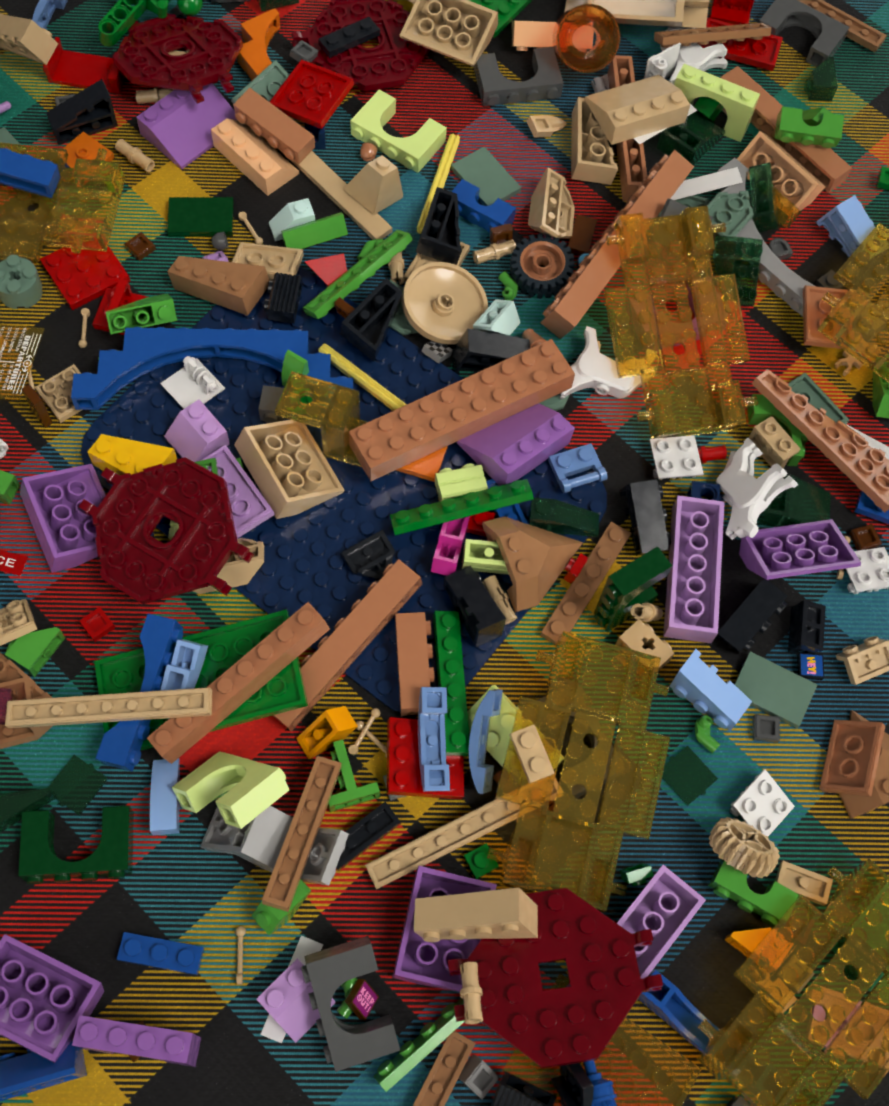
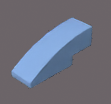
M185 639L177 640L172 662L166 666L160 691L194 689L208 646Z
M179 758L172 764L165 759L153 760L150 791V832L153 836L180 833V803L172 789L180 781Z

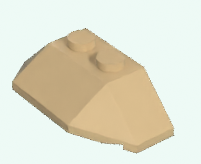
M549 167L545 170L531 196L528 226L545 236L548 234L554 238L570 239L573 232L575 206L570 192L565 186L567 184L565 177Z
M246 538L237 539L238 543L249 548V551L254 556L248 563L232 553L217 577L226 581L227 585L231 587L247 585L264 563L263 542H256ZM208 586L205 588L194 590L193 592L203 594L208 592H214L217 590L211 586Z

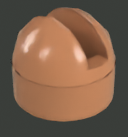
M363 143L360 149L361 158L367 162L372 161L376 157L377 147L372 143Z

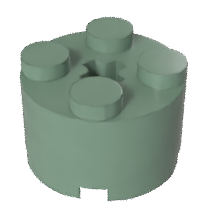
M18 255L8 256L7 259L0 262V300L4 305L12 309H18L17 307L23 306L29 308L35 305L41 299L43 293L42 282L35 265L28 259L21 258Z

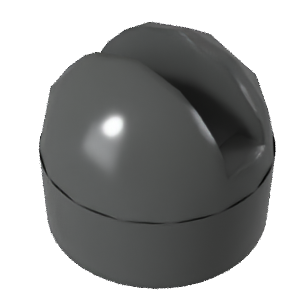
M224 231L216 233L212 237V246L217 250L229 248Z

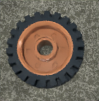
M541 233L537 235V238L533 234L529 236L528 240L526 237L522 239L521 244L518 243L513 250L510 260V275L518 284V288L521 287V292L524 294L528 291V296L530 297L537 294L538 299H542L543 295L546 298H551L552 294L556 296L560 289L564 288L567 284L566 281L574 271V255L571 254L570 247L566 248L564 241L559 243V238L552 240L548 234H546V238H543Z

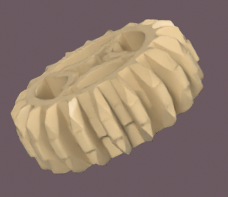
M721 818L710 832L709 844L713 847L712 850L719 855L720 859L726 861L727 865H731L735 870H739L745 875L749 874L751 877L757 876L758 878L768 877L778 864L780 855L774 842L770 841L768 836L762 834L761 830L755 829L753 825L746 824L745 821L741 822L737 818Z

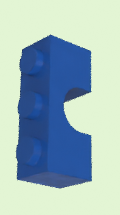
M463 179L453 189L452 192L456 193L458 197L459 216L469 220L470 223L478 225L490 233V228L514 222L516 207L497 198L492 205H480L478 203L480 188Z

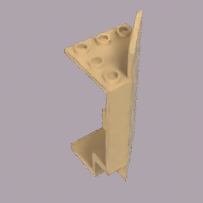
M567 0L563 20L706 28L710 0Z

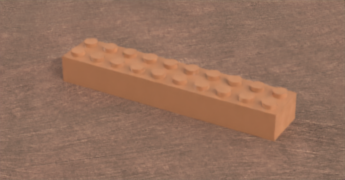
M676 150L669 156L665 154L651 168L647 178L643 179L637 187L638 190L627 200L626 206L617 213L613 223L605 229L601 239L593 245L589 255H586L580 262L577 271L572 273L566 281L567 284L564 288L560 289L554 297L555 300L542 313L545 317L540 323L559 339L563 338L578 324L662 211L667 199H671L694 168Z
M550 339L350 430L349 445L370 481H373L571 389L575 373L554 341Z

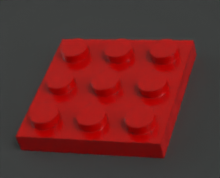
M301 59L270 100V103L287 116L322 129L352 89L354 81L353 78Z
M98 231L39 259L71 310L104 295L106 288L113 289L114 286H117L119 278L131 281L128 273Z
M389 717L387 720L386 794L462 800L464 797V756H446V765H449L450 791L423 792L418 752V720Z

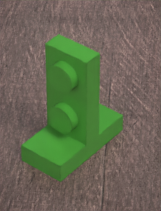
M343 739L333 742L334 751H330L332 760L342 763L338 783L340 790L346 791L331 795L328 803L330 812L380 798L377 782L357 788Z

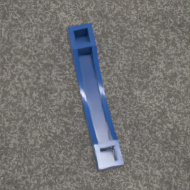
M147 614L139 636L145 656V673L140 692L160 691L166 666L172 662L176 642L183 638V627L176 620ZM151 719L119 721L113 728L104 733L95 759L104 765L133 772L134 766L139 763L141 758L140 749L143 741L149 735Z
M654 970L648 976L657 975L661 973H659L657 970ZM662 974L663 987H661V990L641 993L638 1000L765 1106H777L792 1082L771 1064L759 1058L721 1031Z

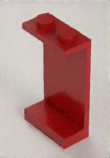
M55 37L58 45L48 64H43V72L46 73L49 83L86 89L102 79L108 92L120 94L126 76L114 65L113 58L63 50L60 38Z

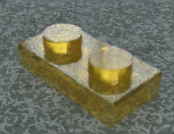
M772 184L756 200L785 228H788L802 213L798 207Z

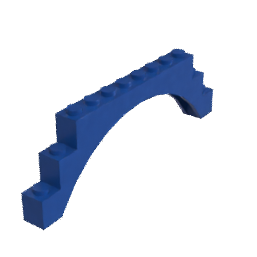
M133 327L125 328L123 351L115 349L100 350L97 374L84 372L73 375L71 399L75 410H99L121 388L135 379L165 365L181 362L187 356L194 357L195 359L211 357L244 359L282 372L285 353L287 350H290L308 361L309 373L304 378L305 387L316 396L330 413H353V378L345 376L331 377V354H309L308 331L299 329L238 330L232 328Z

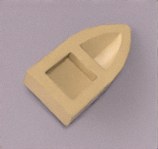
M550 115L529 116L526 121L534 138L551 137L553 132L563 129L567 124L564 120Z

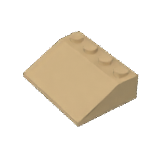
M416 0L400 33V38L474 67L490 43L498 26V12L469 0Z
M660 75L585 96V101L611 145L685 123L690 108V103L682 90Z
M302 418L244 427L234 444L262 495L274 511L276 519L297 515L345 491Z

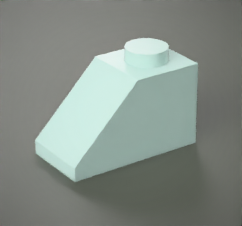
M306 198L287 203L269 221L275 241L283 239L282 230L315 220V214L309 199Z
M495 299L473 324V328L510 336L521 323L514 301Z

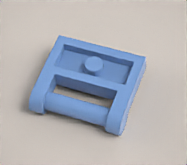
M592 443L549 456L548 462L563 493L570 492L572 488L597 480L599 482L605 481L608 478L607 472L602 467ZM590 469L594 470V472L576 478H572L569 480L566 478L568 476L581 473Z

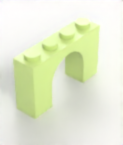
M683 64L674 85L682 90L692 106L694 99L698 97H709L722 104L727 112V121L722 135L741 142L750 124L760 94Z
M379 89L350 120L351 135L357 140L374 144L380 152L387 155L390 159H394L406 168L419 173L446 142L447 127L429 118L415 134L409 137L400 138L389 135L383 130V127L396 113V98Z
M221 751L172 787L182 809L194 813L199 812L219 795L228 791L215 802L225 823L240 829L289 791L285 781L286 775L279 767Z

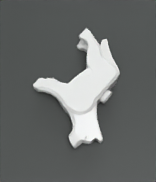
M669 26V28L666 31L695 28ZM697 42L691 43L690 46L680 45L676 67L669 82L673 85L675 84L676 77L683 64L702 71L711 68H727L728 62L724 58L727 48L722 43L702 48ZM660 45V48H661L662 51H664V50L667 49V48L661 47V45Z
M586 326L583 334L585 348L576 362L570 366L575 373L572 388L560 393L559 399H563L576 391L586 388H593L600 395H611L620 399L625 398L638 387L654 378L655 373L653 371H646V369L653 362L656 352L647 349L644 357L619 364L600 353L601 344L600 341H597L596 329Z
M749 438L744 441V444L737 451H731L725 469L716 480V484H720V489L725 494L722 498L732 507L731 517L725 532L732 540L737 536L740 539L747 536L753 538L758 532L756 524L759 514L769 506L778 494L786 489L795 488L798 485L790 476H787L785 479L783 478L788 473L778 463L772 465L770 469L757 479L753 477L754 460L763 453Z

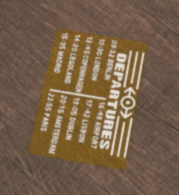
M0 324V399L20 401L23 393L22 388L25 387L45 328Z

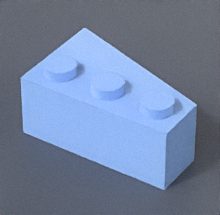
M855 195L835 206L815 222L819 227L823 225L830 232L828 236L832 240L837 239L843 246L841 250L858 267L863 266L888 250L884 239L878 233L873 221L869 218Z
M695 649L669 687L673 689V692L678 697L686 698L690 701L697 711L703 714L706 713L713 718L716 725L731 731L752 701L730 680L725 683L716 674L718 669L714 665L708 667L699 658L701 653Z

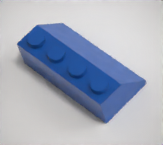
M72 1040L55 1063L27 1049V1054L17 1057L16 1053L0 1056V1102L87 1076L83 1049L72 1046Z

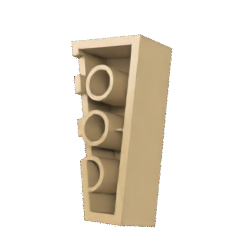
M0 13V48L47 65L58 45L52 38V34L38 26L31 19Z
M578 97L572 112L571 179L611 185L618 171L617 163H614L613 150L610 148L608 139L585 98Z
M520 888L416 898L414 932L426 942H439L440 939L538 938V905Z

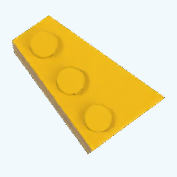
M101 434L88 450V455L95 467L103 471L107 467L118 475L136 474L143 472L145 468L159 464L167 465L177 460L174 448Z

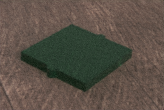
M688 746L675 757L671 756L670 761L657 772L687 806L700 795H705V790L718 780Z
M73 755L45 792L58 800L61 807L66 806L80 816L106 783L108 777L94 769L92 763L87 764L76 755Z

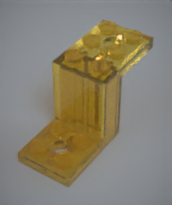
M291 371L275 409V414L320 428L324 456L362 467L349 445V431L368 423L367 421L360 420L359 391ZM303 396H310L313 399L310 403H302L300 401Z

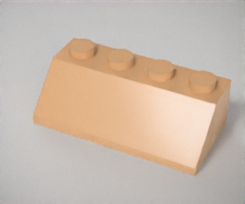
M512 21V46H517L516 51H528V47L556 48V52H568V48H576L575 53H587V49H593L594 23Z
M227 118L211 129L213 146L267 196L299 174L298 169L261 136H257L247 124H241L238 120Z
M761 131L737 158L738 161L750 170L747 179L790 218L810 205L826 187L769 135Z

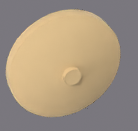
M431 262L418 267L408 277L402 291V308L409 323L422 336L441 344H457L467 328L474 329L473 324L488 308L487 297L479 281L462 267L447 262Z

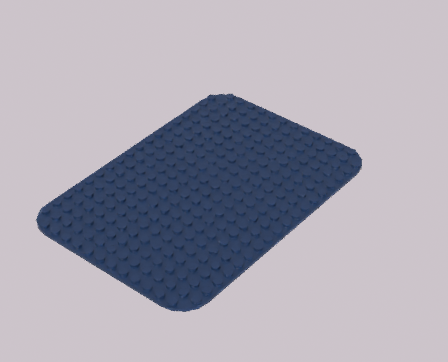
M299 267L296 276H301L302 291L295 324L268 320L267 312H264L265 299L270 298L267 288L248 316L216 304L191 328H232L238 330L299 329L308 331L309 354L318 353V349L323 344L329 345L406 404L464 379L442 363L432 360L422 352V349L391 328H389L379 353L373 362L340 334L341 324L345 318L337 313L335 306L328 311L326 316L320 319L306 315L303 307L324 291L327 286L323 280ZM347 297L344 298V301L356 309L358 307L356 303ZM223 357L197 358L225 387L222 392L204 405L226 429L230 443L227 447L235 458H241L234 444L244 427L267 424L265 421H260L259 415L263 385L286 388L282 385V372L244 359ZM183 361L165 365L142 375L94 421L84 435L81 455L84 465L92 464L88 450L101 434L173 448L164 435L183 408L160 383L184 367ZM331 364V377L345 376L349 378ZM354 381L353 413H330L310 391L315 413L292 417L287 399L284 421L302 418L345 491L297 515L280 519L272 516L239 537L264 543V563L247 585L233 588L266 614L287 609L291 617L309 602L330 628L329 631L310 646L316 652L319 642L325 636L329 637L335 631L336 623L341 618H346L352 612L351 607L359 599L362 600L368 594L367 590L370 585L375 581L379 582L377 579L352 574L340 555L341 552L383 530L395 550L392 563L395 564L399 559L421 577L422 585L397 613L425 612L426 621L430 620L431 635H427V644H432L433 658L428 659L429 667H434V682H430V687H438L433 613L435 611H456L443 587L446 575L431 572L433 557L443 523L395 535L390 514L401 510H409L424 504L439 502L435 482L396 470L370 481L349 445V431L390 413L392 410ZM286 388L287 393L293 392L290 389ZM455 442L448 446L440 470L444 468L455 470L460 469L466 464L472 463L475 466L478 464ZM563 448L555 454L565 452L567 450ZM175 451L176 456H177V459H180L181 457H180L179 454ZM547 459L518 479H528L534 498L533 500L518 504L529 525L583 542V545L597 528L606 511V489L603 482L597 480L572 488L570 492L563 493ZM242 460L244 471L261 493L248 468L246 467L244 461ZM93 465L101 486L110 491L113 485L101 476L103 470ZM590 469L581 473L568 476L566 478L569 480L594 472V470ZM483 470L486 481L491 480L492 478ZM163 516L156 529L168 537L169 528H171L170 519ZM466 532L456 572L462 569L465 540L488 541L487 537ZM478 572L482 581L495 575L504 593H507V590L513 585L510 576L507 574ZM509 598L508 601L510 603L512 610L514 611L512 603ZM530 608L516 612L517 619L504 626L502 636L478 647H475L459 617L465 688ZM394 616L344 674L386 707L401 714Z

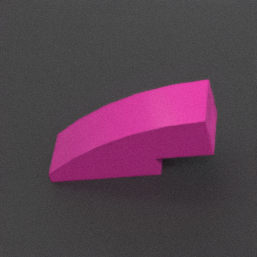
M470 516L443 523L433 557L431 572L446 576L456 572Z

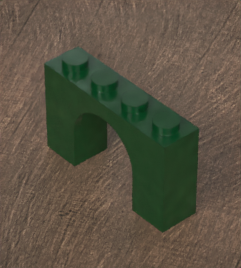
M658 546L608 576L594 611L596 622L601 627L604 626L607 632L633 617L630 612L633 605L642 603L653 604L658 593L652 585L668 576L673 566Z
M130 806L103 807L101 841L97 849L89 857L77 862L64 861L56 855L54 850L55 816L49 810L22 812L18 876L27 881V884H43L44 880L54 879L56 883H67L71 881V878L80 877L82 881H96L98 876H108V879L117 880L124 879L125 875L132 874L134 811Z

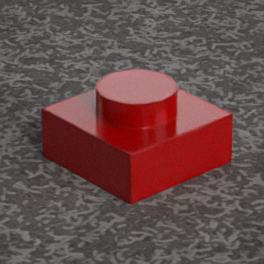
M487 511L470 516L467 532L486 537L482 523L493 520L495 513Z
M582 553L576 559L571 557L564 568L567 573L563 579L571 584L578 577L589 558Z
M98 607L79 620L94 642L115 629L114 624L101 607Z

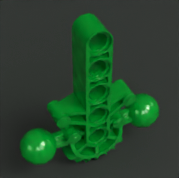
M119 0L99 22L100 43L108 47L115 45L146 9L157 14L159 18H166L168 4L171 0ZM177 0V5L183 14L195 16L200 13L203 1Z

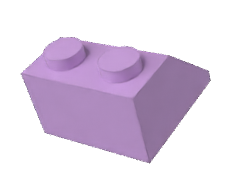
M200 399L180 411L164 435L165 439L181 458L186 457L193 462L202 460L224 445H230L226 429Z
M298 958L257 998V1001L295 1043L316 1023V1020L321 1018L319 1010L312 1009L308 993H312L313 988L311 982L305 984L301 969L304 965ZM333 998L331 1001V1007L336 1003V1001Z

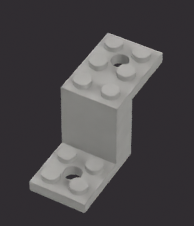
M269 806L240 829L226 824L217 807L200 847L211 852L237 855L272 873L293 817ZM319 828L301 880L303 882L329 886L336 873V866L345 849L349 834L340 829Z

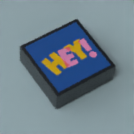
M799 653L797 655L798 675L805 679L823 680L825 678L824 656L821 654Z

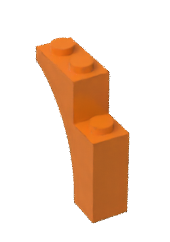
M275 8L241 23L242 39L245 43H243V47L237 57V62L251 80L255 79L272 63L267 54V48L274 34L280 29L279 12Z

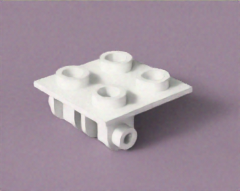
M681 43L651 56L647 61L644 79L660 75L664 79L671 76L676 67Z
M190 356L184 358V367L160 383L183 409L198 399L205 404L225 389L197 358L195 359Z
M695 435L650 439L656 468L653 470L654 479H682L683 477L690 476L695 478L696 476L704 475Z
M885 547L854 551L861 561V566L845 568L851 580V583L847 585L849 593L858 594L864 591L869 593L872 590L876 592L879 589L886 588L889 590V556Z
M763 769L755 777V780L745 788V791L740 793L737 800L731 803L730 812L736 817L740 814L748 825H753L755 829L761 830L762 834L769 836L795 806L766 769Z

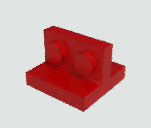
M712 0L710 18L735 25L749 24L754 0Z
M119 278L117 286H114L113 289L106 288L92 323L94 329L110 332L106 311L147 298L148 296L132 293L129 281Z

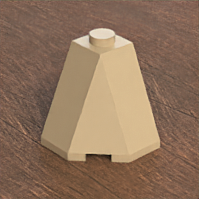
M383 155L367 163L344 188L349 195L373 215L403 198L398 167Z

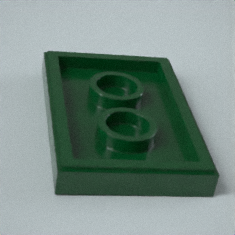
M169 197L168 237H213L216 233L223 231L226 236H233V197Z

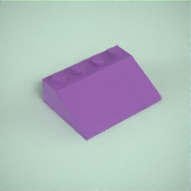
M213 83L203 86V90L200 91L205 100L197 104L190 91L175 89L136 117L140 134L181 170L213 147L211 134L213 127L227 118L237 120L235 111Z
M538 403L458 440L457 444L478 465H482L483 470L501 486L520 479L547 460L549 456L554 455L567 446L571 441L575 427L559 412Z
M87 464L22 478L20 495L51 573L77 567L98 557L95 539L97 534L93 518L78 507L83 499L98 507L106 496L93 465Z
M833 519L759 529L753 538L749 536L741 538L739 555L747 569L766 580L861 566V561Z
M418 866L392 978L460 992L462 989L461 974L450 976L448 960L468 959L481 939H440L439 942L424 941L422 937L414 932L415 899L496 890L497 884Z
M4 934L0 940V1035L55 1063L73 1040L79 1015L90 1017L104 993L102 983Z

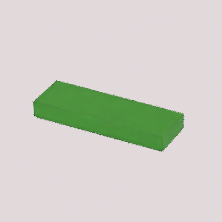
M340 212L282 230L281 234L285 247L303 249L348 235L344 215Z

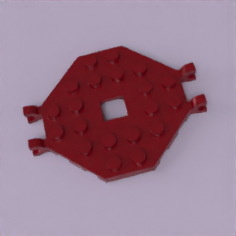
M331 0L326 10L323 9L312 27L309 26L305 32H292L293 48L303 40L318 50V56L311 63L353 78L354 86L363 91L404 85L430 51L428 48L400 38V33L410 12L404 10L402 5L392 0H388V2L385 0ZM367 17H370L380 29V36L376 37L379 45L373 48L357 45L329 58L318 45L319 38Z
M167 13V17L164 19L156 17L141 23L136 21L128 30L129 36H125L121 42L119 52H115L113 55L114 65L132 84L190 91L194 101L198 104L205 101L200 93L205 85L220 81L226 93L234 91V86L230 83L233 76L229 72L243 47L242 38L223 20L215 19L214 23L204 22L201 17L187 16L186 19L176 18L175 14ZM182 47L188 51V53L183 55L168 54V52Z
M186 457L177 459L176 462L171 464H159L143 469V472L132 475L130 473L118 475L106 467L101 476L107 479L106 481L113 486L103 501L96 507L83 499L78 506L85 511L84 513L93 518V524L96 527L97 537L95 539L97 553L101 562V579L142 604L208 586L227 596L232 587L227 585L226 581L218 578L217 575L232 553L248 563L254 554L249 551V548L237 541L227 482L224 478ZM163 516L179 524V529L170 542L166 544L150 536Z
M568 888L528 893L526 895L538 905V938L481 939L468 959L448 960L450 976L460 975V965L465 962L478 963L479 986L483 992L481 996L483 1021L481 1023L496 1032L503 1040L531 1059L541 1069L598 1060L641 993L659 991L663 987L661 974L640 978L634 947L652 945V930H641L631 934ZM559 960L566 961L570 987L543 991L539 964ZM464 1005L454 1006L456 1022L464 1021Z

